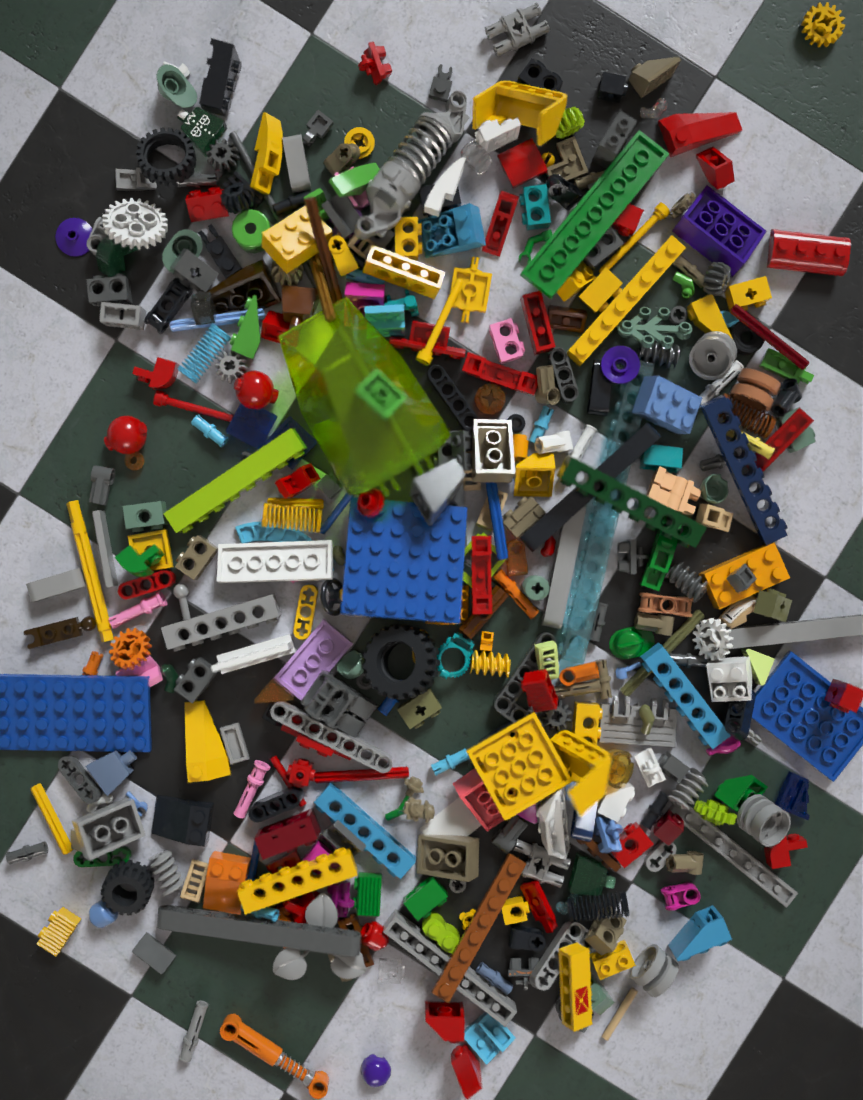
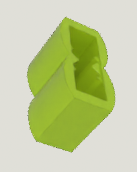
M433 910L427 918L422 920L424 933L432 940H436L444 951L452 953L460 941L458 930L453 925L445 923L444 918Z

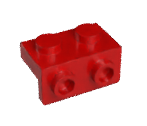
M212 187L207 192H201L200 190L189 192L185 200L191 222L229 216L220 197L224 189Z

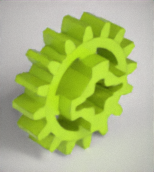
M711 799L706 802L697 800L693 809L702 815V819L719 826L724 825V823L734 825L737 818L735 813L728 810L729 806Z

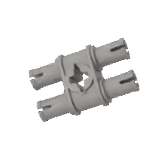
M537 2L523 10L518 8L515 12L505 17L501 16L498 22L485 27V33L488 35L487 38L489 40L501 33H505L508 37L493 45V50L497 52L495 54L497 57L511 50L518 51V48L529 43L532 44L536 38L550 32L549 25H546V20L532 27L528 26V20L542 14Z
M516 839L513 851L528 855V861H526L522 876L538 880L540 884L546 882L561 888L564 876L548 871L549 866L555 865L568 870L569 866L567 865H570L571 859L566 858L564 860L548 855L546 849L538 846L537 843L529 844ZM539 860H541L542 864H538V866H536L535 863H538Z

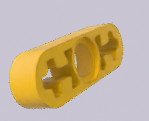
M312 584L305 585L300 590L293 630L295 637L300 640L308 638L312 632L318 590ZM308 588H311V591L314 592V595L310 596L309 602L313 601V605L309 603L302 604V600H307V595L304 594V591L308 590ZM307 606L311 609L309 617L301 615L302 607ZM299 619L303 621L310 620V624L305 623V629L308 630V633H304L303 636L297 631L298 628L302 627V622H298Z

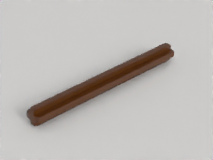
M308 197L304 200L333 308L336 313L343 312L345 305L316 198Z

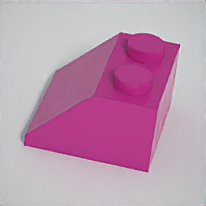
M346 282L344 295L345 328L366 329L364 306L384 305L385 284Z

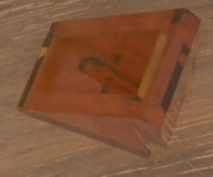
M273 677L254 701L255 703L290 701L295 699V695Z

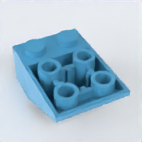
M471 203L441 212L439 217L432 215L419 220V223H422L421 236L425 258L469 251L486 245L479 207Z
M712 905L695 912L668 946L679 962L687 961L698 953H706L715 946H723L732 938L724 918Z

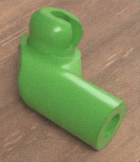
M677 271L673 280L681 284L682 297L689 299L694 295L695 291L693 280Z

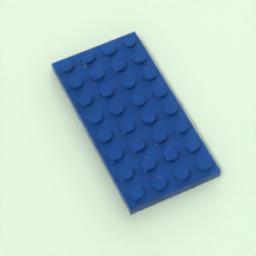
M0 674V750L114 752L116 750L118 752H128L131 750L132 752H150L152 750L150 676Z

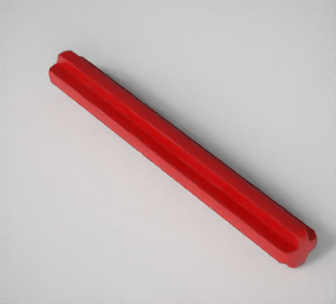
M392 767L387 773H381L374 769L316 772L314 780L315 783L408 778L409 768Z

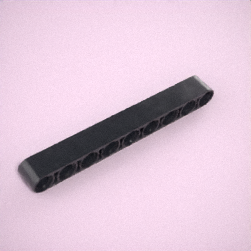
M647 422L596 469L615 479L652 446L661 435ZM597 481L594 483L593 488L595 491L599 490L601 483ZM575 487L520 537V540L533 553L595 496L590 493L588 496L577 492L578 487Z

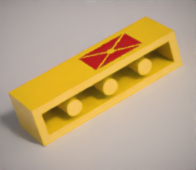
M577 942L558 949L561 1021L564 1026L573 1032L592 1025L590 953L588 948Z

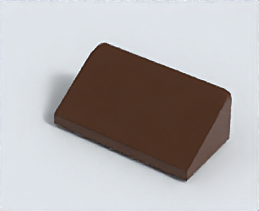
M549 305L547 315L551 328L584 332L587 318L586 310Z

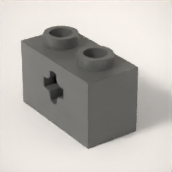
M183 249L170 267L174 270L173 275L182 281L185 278L190 282L189 287L198 293L199 291L206 293L219 275V273L188 249ZM191 268L196 269V276L192 275V272L190 271Z

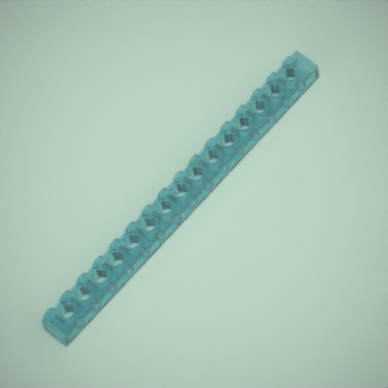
M640 361V370L636 376L640 381L638 386L633 385L631 381L620 384V401L617 400L614 412L617 413L615 419L611 421L610 430L612 434L611 438L607 439L605 449H608L606 457H603L601 464L625 443L618 439L619 432L625 433L627 441L640 429L642 417L632 413L635 403L629 404L627 396L632 395L636 402L644 376H652L655 364ZM623 414H628L631 417L630 423L623 421ZM631 464L617 476L616 480L626 485ZM613 490L612 500L617 497V490ZM594 498L592 500V505H595L594 510L590 512L588 517L589 531H585L583 542H586L584 550L581 549L579 555L581 565L575 572L576 586L572 587L570 598L573 599L571 606L568 605L566 610L568 620L567 624H563L561 635H564L562 643L559 642L557 648L560 659L584 664L619 513L611 509V504L606 502L603 505L595 501ZM602 506H606L609 510V514L606 517L600 514ZM599 524L604 527V533L601 536L596 533V527ZM594 543L600 546V551L597 554L591 551V546ZM589 562H593L596 566L595 571L592 573L587 570ZM588 580L591 583V588L588 591H584L582 584ZM581 599H585L587 602V606L583 610L578 608V602ZM576 618L582 619L583 623L580 628H575L573 625ZM571 637L578 638V644L574 647L569 645Z

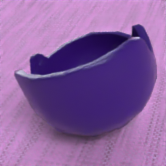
M371 1054L362 1062L361 1074L369 1086L379 1087L386 1084L389 1080L391 1066L384 1057H377L375 1054Z

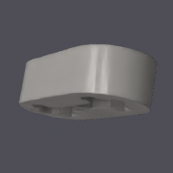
M661 840L645 856L644 862L650 871L657 872L666 865V858L670 854H676L677 849L673 842L669 845L671 849L669 852L664 851L663 847L667 844ZM652 858H653L654 860H656V861H657V865H654V864L651 865L650 860H651Z

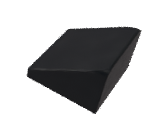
M270 700L262 718L275 726L282 727L283 724L274 720L271 716L270 711L275 702ZM278 706L275 708V712L278 715H283L285 709Z

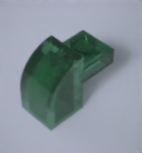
M109 236L105 237L100 242L96 251L99 271L109 277L125 271L124 256L138 250L137 246H134L132 249H130L129 245L122 247V242L115 244L114 239H109Z

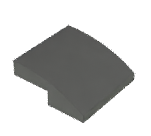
M339 820L327 827L318 837V840L333 853L339 848L345 847L346 849L350 847L354 857L366 847Z

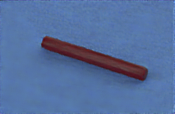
M735 304L731 308L730 313L800 369L804 370L810 362L739 305Z

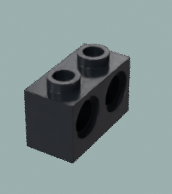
M532 58L518 76L517 83L546 89L544 85L549 84L553 87L550 90L559 92L563 80H561L557 73L546 69L541 61H536ZM535 73L538 77L532 78L529 74Z

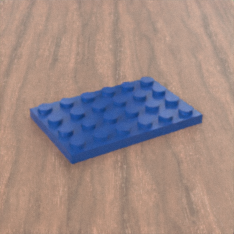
M788 651L769 675L766 683L755 693L756 698L752 718L834 782L863 746V708L859 706L857 713L851 710L849 713L829 706L831 702L824 699L831 682L792 651Z

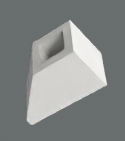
M627 782L607 789L605 795L598 801L597 812L619 822L620 818L622 819L626 814L627 808L625 807L628 801H632L635 795V787Z

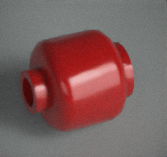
M376 921L366 923L360 932L361 942L373 951L385 948L388 945L389 936L383 932L384 926Z

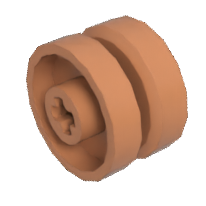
M749 368L741 369L737 377L740 384L733 385L730 397L733 396L734 399L737 398L738 401L741 400L742 403L745 402L757 408V410L769 411L774 402L771 396L778 394L781 383L763 372Z

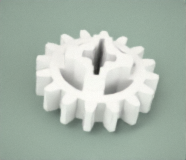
M714 618L700 621L701 624L696 625L698 631H693L696 638L692 640L697 642L694 648L700 649L699 655L705 654V659L711 658L714 661L725 658V655L730 653L728 648L733 647L729 643L730 640H733V637L729 636L731 629L726 630L727 624H721L720 619L714 620Z

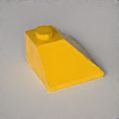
M533 453L516 465L514 496L552 497L555 475L554 453Z

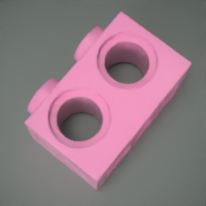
M512 318L489 326V332L500 365L523 357V352H525L524 344L518 339L519 328L516 322L513 323ZM507 328L510 335L502 336L500 329ZM512 346L515 348L516 353L510 355L506 352L505 348Z

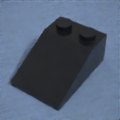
M157 795L151 834L183 844L205 847L209 841L214 803Z

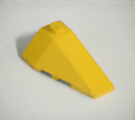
M205 701L185 702L188 783L208 781L230 775V762L226 749L221 741L220 734L216 730Z

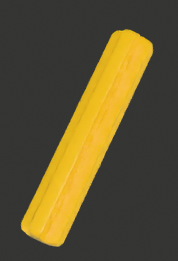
M268 498L267 500L268 508L271 503V508H273L274 504H276V508H278V504L282 508L284 504L285 509L287 505H289V509H291L292 505L293 509L296 506L298 509L300 507L302 509L305 507L307 509L309 507L311 509H324L323 499Z

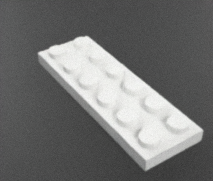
M332 540L218 544V583L333 580Z

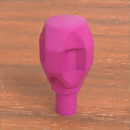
M730 736L714 749L711 747L707 748L706 752L708 756L715 753L729 754L738 749L741 743Z

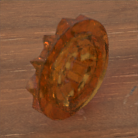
M493 383L484 384L477 390L475 395L476 406L486 414L499 412L506 401L505 393L501 387ZM492 391L493 397L499 400L492 401L489 407L488 400L482 397L489 396V393Z

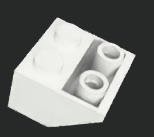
M750 656L729 657L714 661L710 659L706 666L712 702L746 701L752 699Z

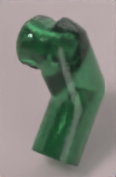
M164 664L160 668V672L167 680L164 690L173 693L178 674L173 666Z

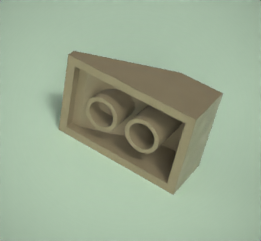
M473 419L472 481L511 483L515 475L512 420Z
M418 835L417 874L470 882L478 877L479 838L455 835Z

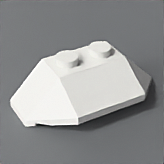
M562 787L542 799L541 804L537 806L536 815L540 820L538 832L541 833L542 843L548 855L566 860L570 850L565 788Z

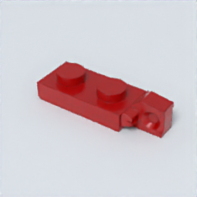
M539 881L523 883L520 888L535 920L542 923L546 933L553 932L558 925Z

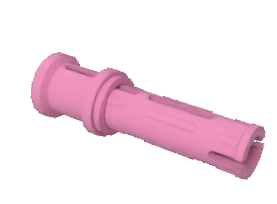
M159 590L155 595L141 599L139 604L110 617L108 620L111 622L109 623L115 629L145 613L151 614L153 610L161 606H167V600Z
M254 761L255 766L251 775L247 777V786L233 813L238 818H245L258 787L263 785V778L271 768L270 765L263 761Z

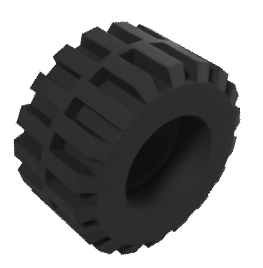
M128 860L127 863L120 861L119 865L116 863L109 870L102 884L101 895L103 896L101 899L103 902H106L105 906L107 908H112V912L115 913L117 911L119 915L127 913V916H129L133 912L135 914L139 913L140 909L143 910L146 907L154 889L155 880L154 877H151V870L147 871L148 867L145 864L142 866L140 865L141 862L133 863V860ZM120 884H129L136 889V891H126L120 886Z

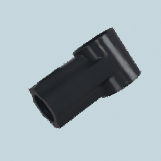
M788 378L781 382V391L771 407V411L777 416H784L792 404L797 403L802 398L798 382L795 378Z

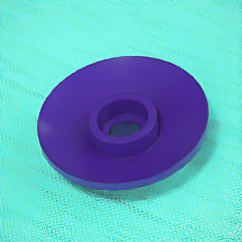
M69 218L58 226L55 235L56 243L65 254L73 257L82 256L89 251L87 240L93 229L83 219ZM75 232V237L70 238V234Z
M615 346L604 354L601 361V369L609 381L616 384H625L637 376L640 370V359L631 348ZM621 364L623 369H617L616 365Z

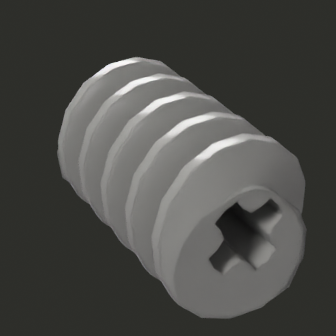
M690 768V772L685 775L686 778L682 779L681 784L676 785L677 790H672V796H667L673 805L687 811L690 810L687 803L695 804L692 797L699 799L696 792L704 793L701 786H709L704 775L695 768Z
M170 850L157 853L148 859V861L154 860L150 868L157 867L153 875L160 874L156 882L163 881L159 889L166 888L162 896L177 891L184 883V880L180 878L181 873L177 871L178 866L176 864L173 865L175 859L173 857L169 858L172 855Z

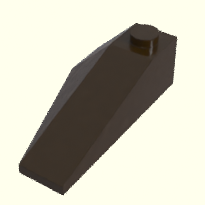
M262 259L236 272L194 299V302L203 315L208 316L228 313V311L233 310L245 311L244 307L248 297L253 298V295L257 296L258 309H266L280 303L281 297L271 271Z

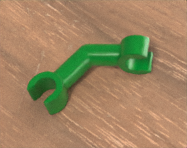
M551 229L528 238L523 253L519 255V263L521 258L526 256L529 259L527 265L529 264L534 244L548 241L553 235Z

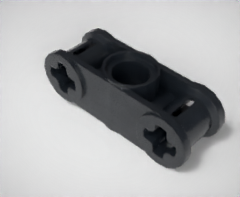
M177 277L174 278L152 310L148 312L144 323L153 326L159 334L165 332L170 321H172L183 304L192 295L193 289L187 288ZM167 302H172L170 310H165Z

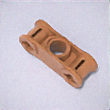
M639 592L641 596L639 612L665 613L684 617H692L693 615L691 614L693 598ZM665 600H668L669 607L664 610L662 604Z

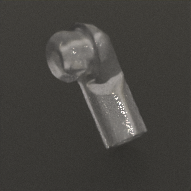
M659 98L652 108L642 107L640 117L659 118L668 107L666 99Z

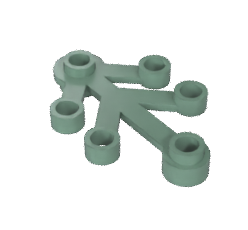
M641 307L637 316L630 321H620L617 326L618 334L621 337H633L642 343V346L645 348L653 347L654 340H656L663 348L670 349L673 346V337L663 336L660 333H675L682 340L689 339L692 333L691 324L688 322H681L678 326L658 325L663 320L669 318L670 310L666 307L660 308L658 315L645 325L638 324L642 320L649 319L651 310L648 307ZM640 332H645L647 335L643 336Z

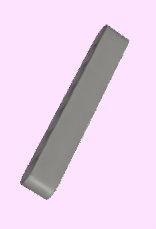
M587 504L560 528L549 582V593L546 596L542 616V626L556 629L562 628Z
M277 701L273 704L270 712L274 720L378 772L387 773L392 768V759L387 752L357 737H352L338 728H331L326 725L325 721L321 719L318 721L307 712L285 701ZM281 706L285 709V713L278 715L275 712V708ZM300 715L303 721L296 724L293 722L292 717ZM311 724H317L319 725L320 730L318 732H312L309 729V726ZM333 732L337 735V738L334 741H330L326 735ZM347 741H352L354 743V747L352 749H346L344 747V743ZM369 750L372 754L370 757L364 758L361 752ZM385 758L389 763L386 766H380L378 761Z

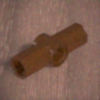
M496 585L492 589V614H489L487 617H481L479 614L472 613L460 626L459 630L472 640L509 596Z

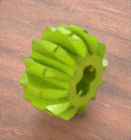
M571 107L564 110L556 132L557 138H568L584 126V116L578 108Z

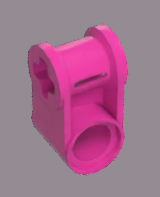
M691 882L670 885L661 889L666 902L665 909L669 911L695 905L701 898L697 887ZM688 891H694L692 896H686Z

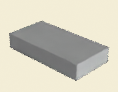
M239 722L219 728L230 765L249 760V753Z

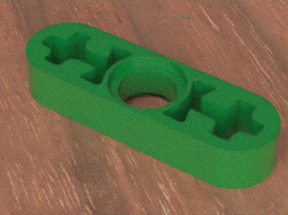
M121 846L106 853L107 861H100L97 857L92 860L86 859L83 862V859L79 858L83 853L77 851L73 861L76 866L81 868L113 866L116 863L119 865L120 861L127 863L132 853L127 846ZM121 851L122 854L126 855L123 860H121L120 856L112 859L113 855H118Z

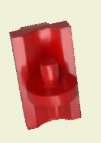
M369 42L368 48L361 55L362 61L358 64V68L360 71H366L367 75H371L374 85H378L383 79L390 77L392 68L389 63H381V60H384L386 57L384 46H375L374 42Z

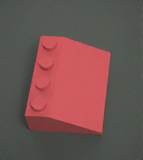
M475 768L453 783L461 800L487 832L504 821Z

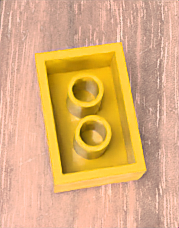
M305 206L262 233V248L286 274L318 254ZM322 220L327 243H329L333 231Z

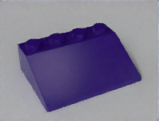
M708 185L705 186L672 230L679 238L712 263L721 262L731 268L730 277H733L742 268L767 232Z

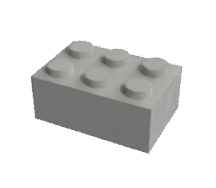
M128 797L72 821L83 856L88 860L97 858L146 836L134 799Z

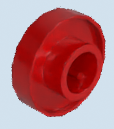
M367 487L360 493L357 506L359 512L368 517L378 515L384 505V496L380 490Z

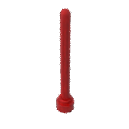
M157 390L154 396L153 404L159 407L170 405L239 425H244L246 422L242 417L170 398L163 391Z

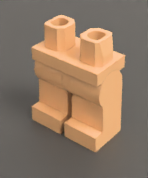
M659 466L652 476L646 496L687 517H691L696 507L688 504V499L696 502L702 491L693 486V481L667 472L665 468Z

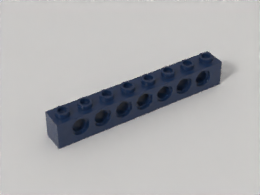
M720 395L700 405L761 542L767 546L788 536L786 533L788 527L784 519H780L778 515L780 509L777 503L773 502L770 497L772 491L768 485L764 484V473L760 467L757 468L755 464L757 458L754 452L750 451L747 446L749 440L745 433H741L739 428L741 422L737 415L734 416L732 413L733 405L731 400ZM725 413V414H726V419H725V421L722 422V423H719V422H718V416H719V414ZM732 430L734 436L731 440H727L726 433ZM741 448V455L734 457L735 449ZM748 465L749 472L743 475L741 472L742 468ZM756 482V490L750 492V485ZM760 500H764V506L758 509L757 503ZM768 517H772L771 524L765 525V520Z

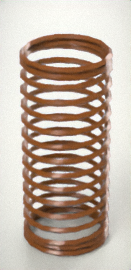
M726 393L722 394V396L730 400L732 399V405L736 400L731 410L733 415L735 416L736 414L740 422L742 421V429L746 428V431L750 429V433L754 431V434L758 433V436H761L763 439L770 435L776 424L777 418L775 416L769 415V413L765 414V411L761 412L760 409L757 410V408L745 402L742 403L741 400L738 401L737 398L734 399L733 396L730 397ZM725 413L719 414V418L723 416V420L726 419Z

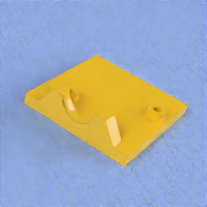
M535 712L530 713L466 750L473 766L505 821L573 782ZM511 732L515 733L514 737L510 736ZM509 790H513V794H509Z

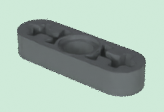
M66 756L59 760V771L81 799L87 804L97 802L102 796V791L77 758ZM78 774L83 776V783L81 785L76 781ZM90 791H93V792H94V793L92 794L93 797L90 798V796H89V795L91 794Z

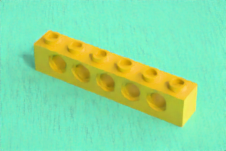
M345 847L335 850L332 854H321L315 860L309 862L304 860L291 868L288 866L283 867L277 873L263 874L257 880H246L239 885L237 893L244 913L248 914L358 876V870L351 848L345 849ZM337 863L340 866L337 869H333L330 867V864ZM314 869H318L321 871V873L319 875H313L311 871ZM300 876L302 880L297 882L293 880V877ZM280 882L284 886L282 888H277L274 886V884ZM263 889L265 893L258 894L255 890Z

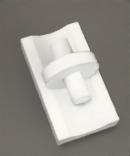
M651 747L633 755L648 788L666 780Z

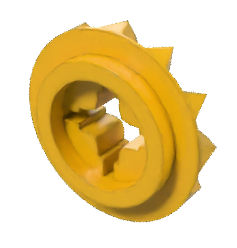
M362 127L351 129L344 139L346 144H356L354 141L359 142L363 138L365 146L359 147V159L368 157L373 152L375 146L372 133Z

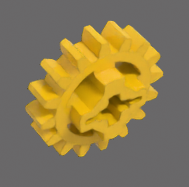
M820 2L816 7L812 6L804 15V20L801 23L804 28L801 32L807 33L805 40L810 38V45L816 42L818 48L823 43L825 47H828L830 43L834 44L843 34L842 30L845 28V25L842 22L845 17L839 16L842 12L841 10L835 11L836 5L830 8L829 2L824 6Z

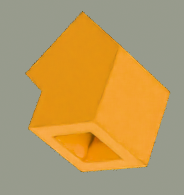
M482 631L479 651L492 652L494 632Z

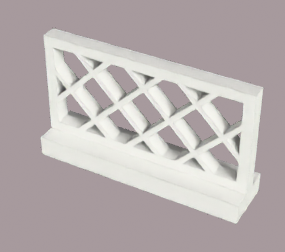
M288 634L216 656L218 663L211 666L212 672L221 670V674L295 653L296 650L292 636Z

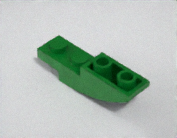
M666 516L662 518L661 525L666 524ZM681 526L678 527V534H680ZM659 529L639 584L656 591L660 590L665 574L669 571L678 539L672 537L670 540L661 535L662 531Z

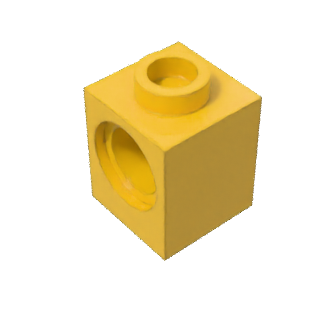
M522 896L508 898L504 903L502 913L505 925L528 921L526 914L530 913L527 901H523ZM513 907H519L520 911L517 913H512L511 909Z

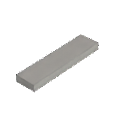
M93 511L92 515L106 588L118 586L105 511Z

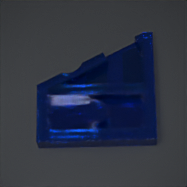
M789 771L775 805L786 812L809 820L810 816L807 813L809 779Z

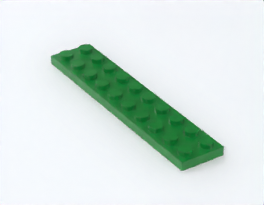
M639 130L524 268L520 276L549 299H552L670 153Z

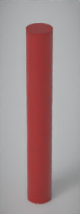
M275 755L270 758L288 788L292 787L293 783H289L290 777L287 776V771L278 757ZM304 798L299 804L300 807L307 804Z

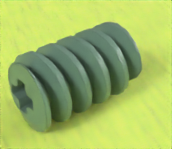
M531 575L523 581L522 591L525 596L532 600H542L549 593V583L543 577ZM532 586H539V589L532 590Z

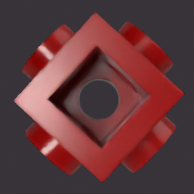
M303 758L295 759L293 764L288 766L287 776L290 777L289 783H293V786L298 788L308 786L309 782L314 780L316 771L313 770L314 763ZM302 772L304 776L297 775V773Z

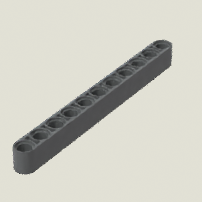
M162 905L158 908L157 928L161 930L348 957L360 955L361 933L358 931L281 920L273 922L266 918L259 919L252 916L173 905Z

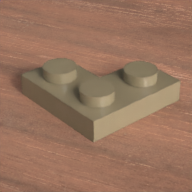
M575 136L558 142L556 148L562 162L547 167V177L559 174L570 182L575 178L587 175L588 169Z

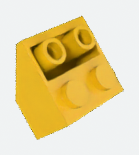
M584 261L581 262L557 292L563 302L573 297L596 279L592 269Z

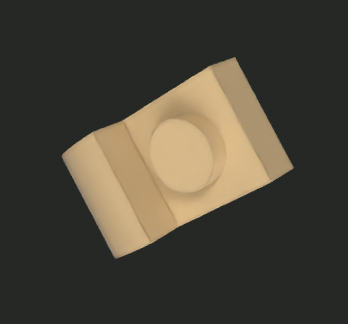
M700 504L695 521L706 527L729 532L733 513L724 511L725 509L713 505Z

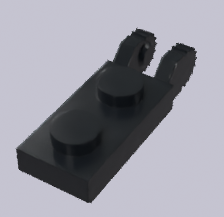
M210 224L208 227L215 236V240L209 243L207 236L202 230L198 234L227 279L240 271L242 267L223 238L218 235L213 225Z

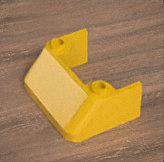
M513 81L497 82L473 97L472 129L476 130L483 122L488 120L493 121L497 119L501 126L508 119L514 120L518 118L521 125L536 128V134L538 135L537 145L541 146L556 135L567 105V95Z
M562 730L556 733L550 741L566 770L582 778L567 792L578 814L582 817L605 795L612 760L606 750L568 730Z

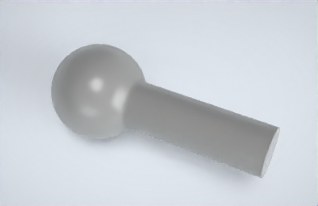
M177 584L173 589V594L179 599L183 620L191 618L186 598L189 589L185 584Z

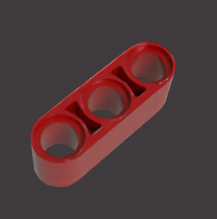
M165 570L146 577L133 579L120 584L118 594L122 599L126 600L173 586L176 582V575L170 570ZM164 574H167L170 578L168 584H164L162 581ZM146 579L151 582L149 590H146L143 585ZM128 585L131 586L133 590L130 596L127 595L125 592V589Z

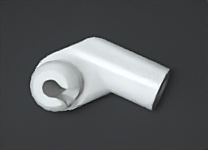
M102 792L101 798L97 802L88 804L86 811L91 813L96 811L101 804L112 803L113 795L109 794L106 796Z

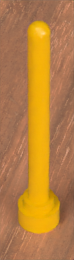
M660 202L654 208L653 215L599 269V274L606 267L610 270L658 220L666 219L671 213L669 208Z
M461 279L456 280L425 348L419 351L416 356V360L424 365L429 366L433 359V347L463 285Z

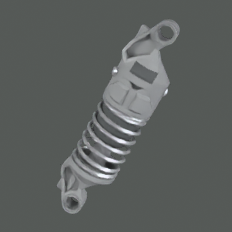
M457 90L450 95L445 104L446 112H423L418 117L417 122L414 123V128L409 130V135L404 137V142L398 145L399 150L393 151V157L388 158V161L384 163L375 177L368 182L366 194L370 204L371 215L361 217L356 223L354 234L358 239L365 240L375 235L382 238L387 230L396 226L404 210L410 207L412 199L420 190V186L425 183L426 178L430 176L436 164L441 161V157L462 136L464 125L470 118L465 114L467 97L462 91ZM412 132H416L419 138L412 136ZM435 148L438 154L433 153L431 150ZM360 225H365L368 231H363Z

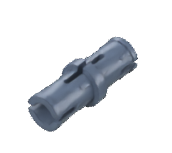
M484 962L478 965L476 973L485 978L489 985L495 986L505 995L511 992L513 984L504 979L500 972L494 971Z

